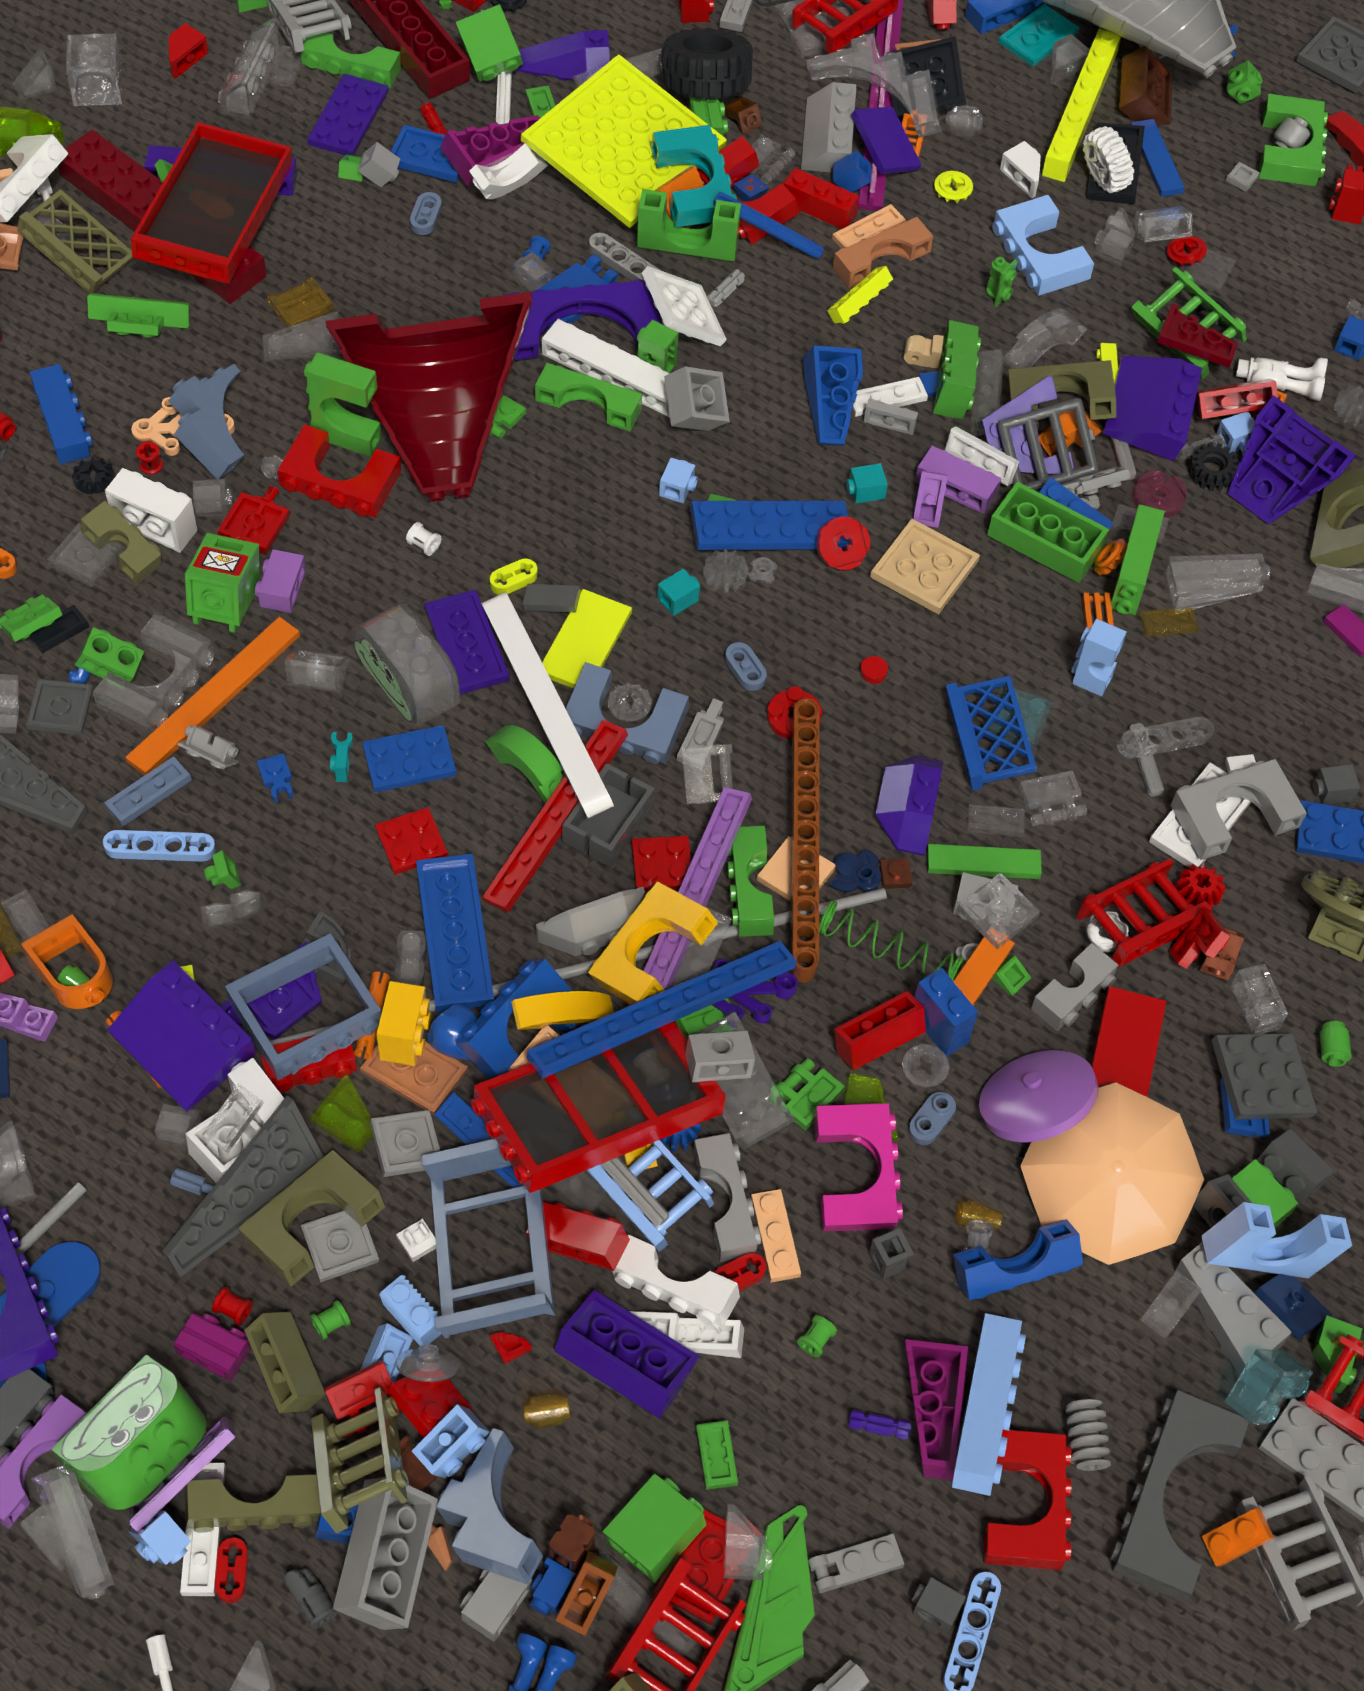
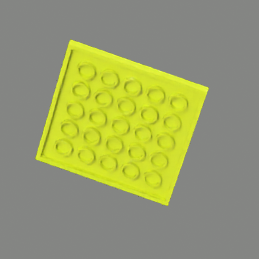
M618 54L521 134V141L630 228L638 221V207L642 189L655 191L664 183L690 166H693L679 164L656 167L650 148L653 132L708 124ZM711 127L712 133L716 134L718 139L719 152L726 146L727 139Z

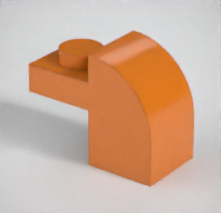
M1074 410L1059 414L1067 448L1073 442L1083 447ZM1085 411L1088 427L1093 429L1095 437L1101 432V429L1094 420H1090V414ZM1050 426L1038 437L1049 456L1057 455L1058 452Z

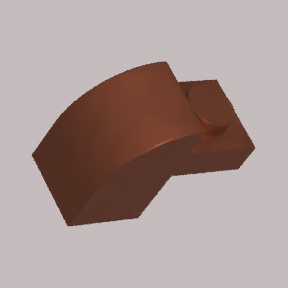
M1224 927L1230 934L1225 948L1218 952L1214 959L1205 955L1200 971L1228 981L1235 968L1236 959L1244 940V934Z

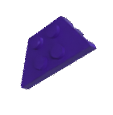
M304 942L302 945H300V946H299L298 948H296L294 951H296V950H298V949H300V948H302V947H304V946H306V945H308V944H307L306 942ZM313 970L247 1003L248 1008L267 1037L277 1039L322 1004L315 971ZM228 1001L220 1006L236 1024L243 1026Z

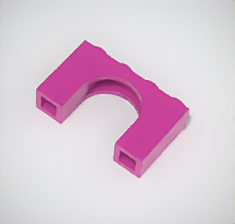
M889 1103L817 1106L814 1112L816 1143L854 1142L860 1144L871 1152L878 1167L877 1182L867 1191L858 1194L822 1196L820 1201L822 1232L895 1229L898 1220L903 1218L902 1202H897L896 1190H900L899 1172H894L893 1160L898 1159L897 1142H892L891 1131H895L896 1121L895 1114L890 1113Z

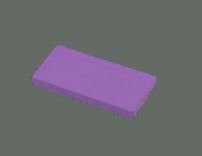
M223 1416L202 1437L197 1446L144 1500L130 1507L129 1524L137 1532L236 1437L234 1424L226 1416Z

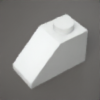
M1023 141L1003 153L1000 170L1031 198L1036 196L1041 155L1036 149Z

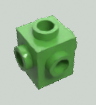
M1248 60L1228 70V85L1226 89L1231 98H1234L1239 104H1244L1261 95V74Z

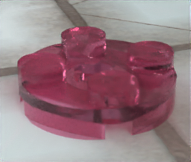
M1164 471L1145 473L1140 477L1134 489L1133 495L1137 507L1140 504L1165 511L1163 518L1177 515L1183 509L1187 496L1184 483L1173 474L1171 477L1163 475ZM1159 492V494H1165V496L1158 497L1155 494Z

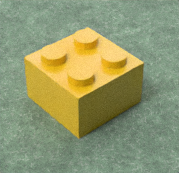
M393 981L389 982L377 1030L380 1061L415 1066L417 1056H423L425 1048L423 1033L424 1029L429 1030L432 1013L429 1012L430 999L426 998L425 987Z

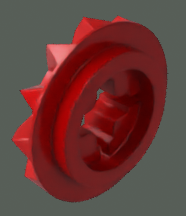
M1195 236L1178 237L1172 240L1167 247L1168 258L1172 260L1173 264L1180 263L1181 267L1185 264L1192 266L1194 262L1201 263L1202 258L1206 257L1207 253L1206 243ZM1184 248H1186V251H1188L1190 254H1186L1185 252H1183Z

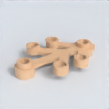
M170 397L163 399L162 408L149 419L142 418L134 422L131 430L132 435L141 442L152 441L164 449L167 455L174 456L180 451L179 442L175 439L177 437L174 433L180 426L178 421L182 415L179 413L169 423H161L169 415L178 412L173 406L167 407L171 405L168 402ZM224 414L230 434H232L235 430L234 421L229 415ZM170 433L175 438L166 439L161 434Z

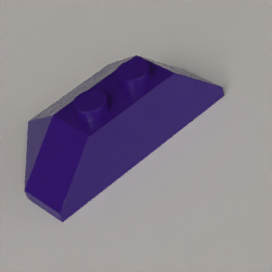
M913 756L885 767L875 817L886 835L893 842L892 845L896 850L925 856L943 761Z

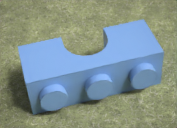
M1099 619L1095 620L1092 628L1086 627L1080 640L1082 643L1076 654L1077 659L1071 670V673L1075 674L1072 684L1103 696L1113 677L1117 664L1114 661L1123 646L1127 632Z

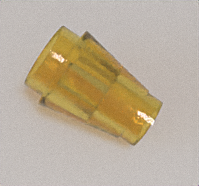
M970 1199L967 1202L960 1201L956 1212V1224L961 1225L963 1229L999 1230L1003 1221L1002 1212Z

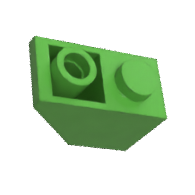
M1330 1316L1324 1318L1319 1326L1312 1354L1326 1377L1342 1351L1341 1347L1332 1343L1334 1338L1337 1336L1346 1337L1349 1334L1360 1340L1363 1328ZM1353 1356L1334 1392L1341 1394L1347 1385L1350 1387L1353 1385L1357 1369L1353 1368V1364L1357 1357Z

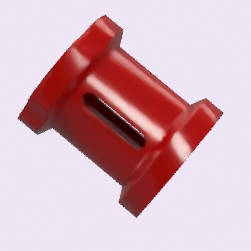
M152 441L142 442L136 448V455L140 460L139 467L145 474H157L163 468V461L159 457L160 449Z
M224 1287L213 1302L212 1312L216 1314L222 1313L232 1318L236 1325L241 1326L251 1313L254 1302L250 1299L244 1300L232 1294L230 1288Z

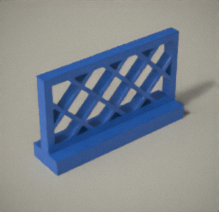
M1011 676L958 687L957 683L946 685L947 700L972 790L982 789L983 783L1037 772ZM1007 686L1008 693L1004 699L991 694L995 688ZM977 693L982 698L977 705L966 701L965 695ZM987 699L999 704L993 714L981 708ZM1004 707L1015 714L1010 722L998 717ZM977 713L989 719L983 728L972 723ZM993 722L1006 727L999 737L987 731ZM1010 730L1021 735V739L1016 745L1004 740ZM983 736L995 742L989 751L978 746ZM1000 745L1012 750L1006 760L994 754ZM1018 753L1026 757L1029 764L1016 766L1010 762ZM990 759L1002 765L998 771L986 774L984 767Z

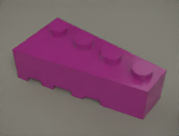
M536 115L509 120V123L498 124V122L490 123L488 127L476 128L475 126L467 127L465 131L459 132L450 130L446 132L440 148L466 185L469 186L473 184L474 179L469 170L475 165L495 166L509 158L524 145L521 141V134L537 122L540 117Z

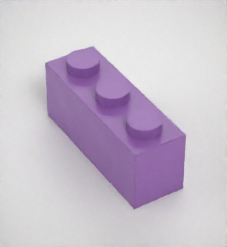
M931 446L917 468L915 482L920 484L922 471L946 474L948 478L944 496L985 514L999 492L1002 478L968 461L955 457L945 450Z

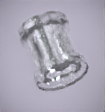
M981 1220L969 1221L966 1227L968 1240L967 1244L963 1247V1251L983 1246L987 1253L990 1254L988 1245L989 1238L994 1230L993 1225Z

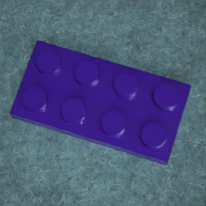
M343 74L307 139L308 145L342 155L354 156L389 92L388 86Z
M476 590L424 603L425 612L457 695L509 681L508 670Z

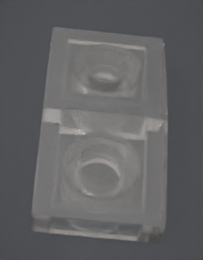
M245 890L230 894V904L213 903L209 906H201L204 929L228 926L255 915L262 910L260 892Z

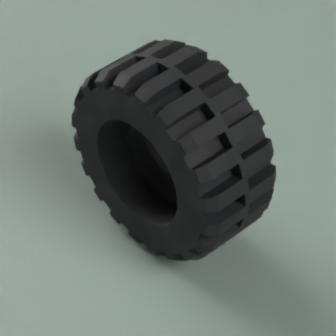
M693 28L692 30H682L680 33L672 34L662 45L661 79L667 89L688 98L716 100V98L734 97L740 92L743 93L751 84L752 45L744 36L737 35L736 32L732 31L727 32L724 29Z

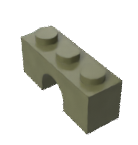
M103 501L81 519V533L99 550L111 542L121 543L127 548L119 555L118 568L136 585L161 566L162 554L159 547L153 542L149 543L142 536L140 529L136 525H130L117 507H111L106 501Z

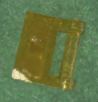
M313 277L306 279L305 283L281 294L267 296L269 306L273 311L275 310L289 330L333 311V303Z

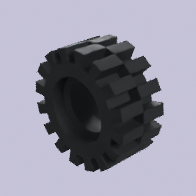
M1213 442L1208 443V447H1206L1205 443L1200 446V449L1197 447L1188 468L1190 479L1194 478L1193 483L1197 485L1200 482V488L1205 489V486H1209V491H1213L1214 487L1217 488V491L1222 490L1223 486L1225 488L1229 487L1238 468V458H1235L1236 454L1234 452L1229 453V447L1226 446L1222 449V444L1220 443L1217 444V447H1214ZM1211 462L1218 464L1222 468V470H1210L1204 465V463Z

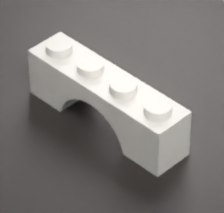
M628 1235L630 1241L617 1267L612 1271L615 1281L625 1288H631L632 1286L641 1290L651 1300H663L680 1313L687 1311L696 1315L698 1320L704 1324H716L723 1328L740 1298L736 1282L711 1271L696 1280L688 1282L669 1279L658 1269L659 1259L655 1246Z

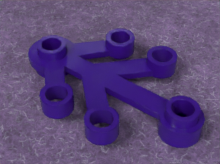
M719 959L715 962L712 970L730 962L725 959ZM785 972L776 976L774 982H762L732 995L730 998L754 1012L753 1018L755 1021L762 1024L767 1023L772 1014L771 1007L758 1002L749 995L775 994L781 999H788L795 994L798 980L794 975ZM724 999L712 1004V1006L725 1013V1020L729 1024L737 1025L741 1023L744 1010L739 1005H732Z

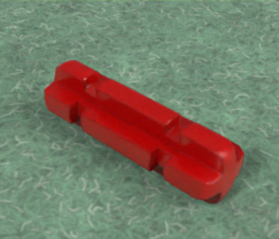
M429 102L422 104L421 114L426 118L425 121L431 132L445 135L447 129L435 111L433 104Z

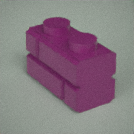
M193 1313L174 1342L176 1354L231 1382L251 1350L249 1342L246 1340L247 1336L236 1328H231L228 1331L220 1327V1322L211 1315L204 1314L201 1317Z

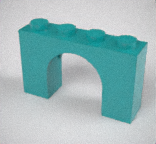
M710 125L653 132L650 148L656 167L689 164L704 171L710 180L707 185L701 188L672 192L669 209L675 227L713 222L716 206L714 199L718 192H723L737 200L736 195L732 194L730 189V176L724 170V157L718 152L716 134L712 133Z

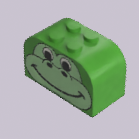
M145 1355L51 1450L81 1487L108 1508L114 1510L127 1509L144 1500L197 1446L206 1430V1417L175 1375Z

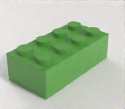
M1017 481L992 515L987 535L1080 583L1095 562L1100 551L1105 547L1110 529Z

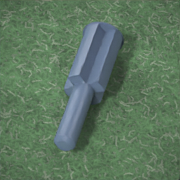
M180 1168L174 1170L170 1180V1185L197 1195H201L202 1192L208 1194L214 1187L206 1183V1178Z

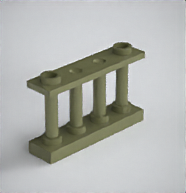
M381 1387L374 1390L377 1407L338 1425L335 1423L330 1424L323 1413L311 1419L321 1515L336 1533L348 1528L347 1513L350 1512V1508L392 1490L401 1503L408 1501L406 1486L409 1485V1480L403 1469L396 1415H399V1409L394 1398H388ZM379 1421L380 1430L339 1448V1442L343 1436ZM382 1444V1454L342 1472L341 1465L344 1464V1460ZM385 1467V1478L345 1496L344 1489L347 1488V1484Z

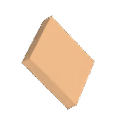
M790 836L787 837L757 875L758 882L791 901ZM819 855V889L836 867L834 863ZM806 860L800 861L803 864H810V862ZM805 885L799 886L800 888L805 890L811 889L810 887Z

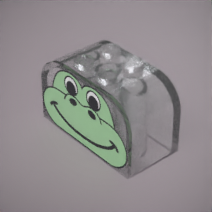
M400 602L352 629L355 655L413 729L460 704L459 680L450 658L407 604Z

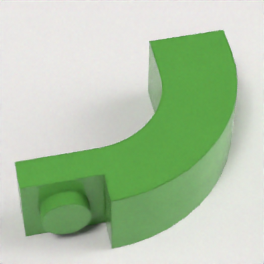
M505 725L485 741L500 764H511L518 768L529 779L546 804L563 779L561 774L562 766L553 754L531 733L515 725Z

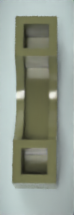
M317 1474L286 1476L278 1493L260 1503H246L234 1498L225 1489L221 1479L191 1480L184 1489L186 1529L194 1528V1531L199 1533L213 1531L214 1527H227V1530L239 1531L246 1529L247 1525H260L262 1529H274L280 1527V1524L293 1523L294 1527H308L313 1525V1522L318 1521L321 1514Z

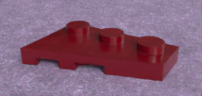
M1172 302L1157 342L1229 368L1238 344L1214 328L1207 329L1200 325L1198 318L1192 314L1189 317L1179 311L1180 307Z

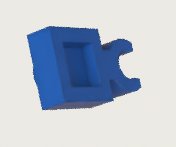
M284 753L258 760L257 766L264 787H272V800L277 803V794L281 791H285L289 799H292V787L287 783L292 781V776Z

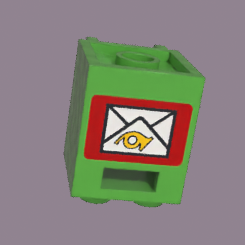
M206 533L185 573L187 615L192 616L193 624L199 625L201 618L229 624V632L236 633L237 627L240 626L255 596L256 584L260 580L259 544Z

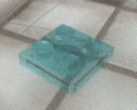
M1007 686L1000 687L997 697L1004 699L1008 693ZM1014 689L1030 746L1036 749L1053 701ZM994 703L993 708L991 710L992 714L999 706V704ZM1004 707L998 717L1010 722L1015 714ZM993 722L987 731L999 737L1006 727ZM1010 730L1005 739L1018 743L1021 735Z

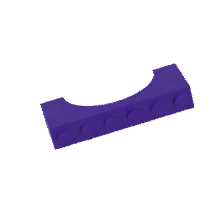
M639 279L623 283L612 282L604 285H585L584 287L574 288L562 287L555 290H536L531 292L533 306L526 321L514 360L538 358L539 339L543 332L556 322L557 319L575 314H594L607 317L622 325L631 334L638 347L639 341H637L639 331L643 327L646 328L652 320L662 324L661 315L654 305V299L646 287L645 280Z
M5 1206L0 1208V1275L6 1282V1302L0 1316V1382L57 1357L58 1353L54 1343L59 1342L53 1325L46 1326L44 1319L50 1316L43 1300L36 1301L35 1295L39 1294L40 1291L34 1277L30 1276L27 1278L25 1272L30 1270L27 1259L23 1252L18 1254L16 1248L21 1247L15 1230L8 1231L7 1225L12 1222Z

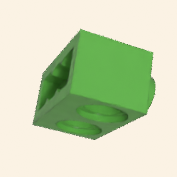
M93 627L85 639L75 666L120 687L127 688L134 678L144 651L137 648L131 642H124L113 637L105 630ZM93 647L100 649L102 653L97 652ZM119 659L124 660L127 665L121 663Z

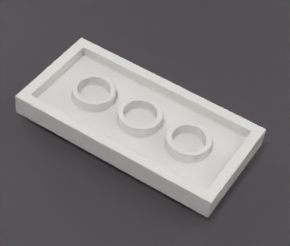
M1209 763L1192 786L1202 783L1207 778H1219L1227 773L1214 764ZM1228 797L1216 803L1217 811L1228 831L1251 803L1249 800L1239 797ZM1172 809L1153 833L1149 843L1188 868L1192 864L1200 868L1206 859L1200 860Z

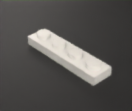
M208 1463L192 1480L221 1479L224 1485L225 1463ZM214 1527L213 1531L203 1533L195 1532L194 1528L186 1529V1536L191 1542L185 1547L188 1551L183 1556L180 1589L182 1596H215V1575L221 1527Z

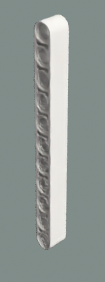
M504 592L481 603L586 816L591 818L614 807L507 593Z

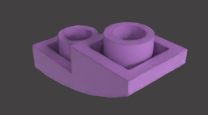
M0 993V1026L45 1042L58 1019L57 1014L52 1010L31 1006L24 998Z

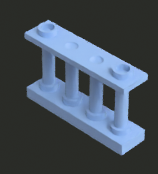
M632 1109L627 1113L633 1122L632 1126L647 1121L642 1113L637 1116ZM658 1140L651 1143L653 1147L629 1167V1170L637 1177L662 1155L673 1168L648 1191L657 1199L680 1177L693 1189L668 1211V1220L659 1227L655 1226L644 1216L642 1210L633 1200L628 1198L613 1178L611 1179L601 1164L586 1171L648 1241L655 1246L656 1250L660 1252L668 1246L663 1236L667 1234L666 1230L700 1199L709 1208L714 1205V1202L710 1197L713 1191L705 1181L700 1179L697 1182L662 1142Z

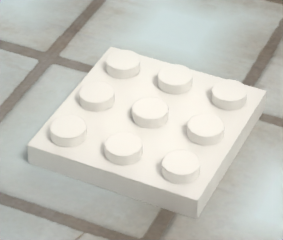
M649 266L644 269L642 275L646 282V287L654 299V305L663 319L662 323L664 326L688 337H694L703 340L705 343H712L721 346L727 340L702 285Z

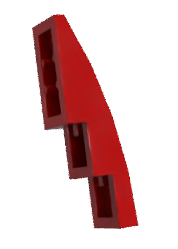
M1344 111L1329 115L1325 128L1337 134V143L1350 151V160L1356 165L1363 166L1362 168L1364 169V126Z

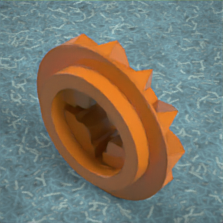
M1124 539L1114 540L1100 551L1094 564V571L1098 575H1107L1113 569H1116L1119 563H1122L1128 546Z

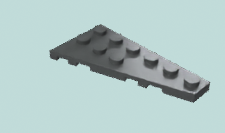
M0 735V805L74 834L87 813L86 806L64 787L57 785L45 771L38 769L26 755Z

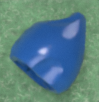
M453 1004L432 1022L431 1028L427 1033V1040L430 1046L445 1056L471 1061L456 1042L463 1036L461 1031L469 1023L477 1020L476 1013L463 1004Z

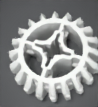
M1107 126L1099 127L1086 135L1085 140H1083L1084 158L1086 159V166L1089 168L1090 174L1094 177V181L1098 183L1100 188L1102 187L1104 191H1108L1110 194L1125 189L1133 180L1134 169L1130 153L1127 150V146L1123 143V138L1119 137L1117 131Z

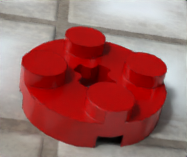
M842 516L830 519L818 529L816 547L820 558L827 566L838 570H849L863 562V558L870 548L869 533L864 525L853 518ZM841 536L849 540V544L846 545V550L842 551L841 547L837 546Z
M796 686L776 694L769 702L767 709L769 727L782 738H792L793 717L790 718L789 714L790 711H794L795 704L804 698L812 699L819 705L820 726L822 707L817 699Z

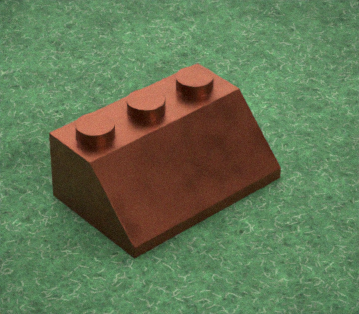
M1145 46L1122 57L1119 103L1121 112L1132 121L1154 119L1156 124L1170 125L1172 72Z

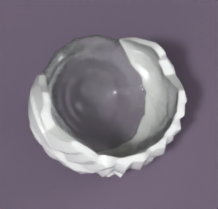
M1106 912L1126 937L1129 936L1128 926L1120 921L1118 913ZM1092 914L1086 922L1088 939L1102 952H1114L1117 950L1116 942Z

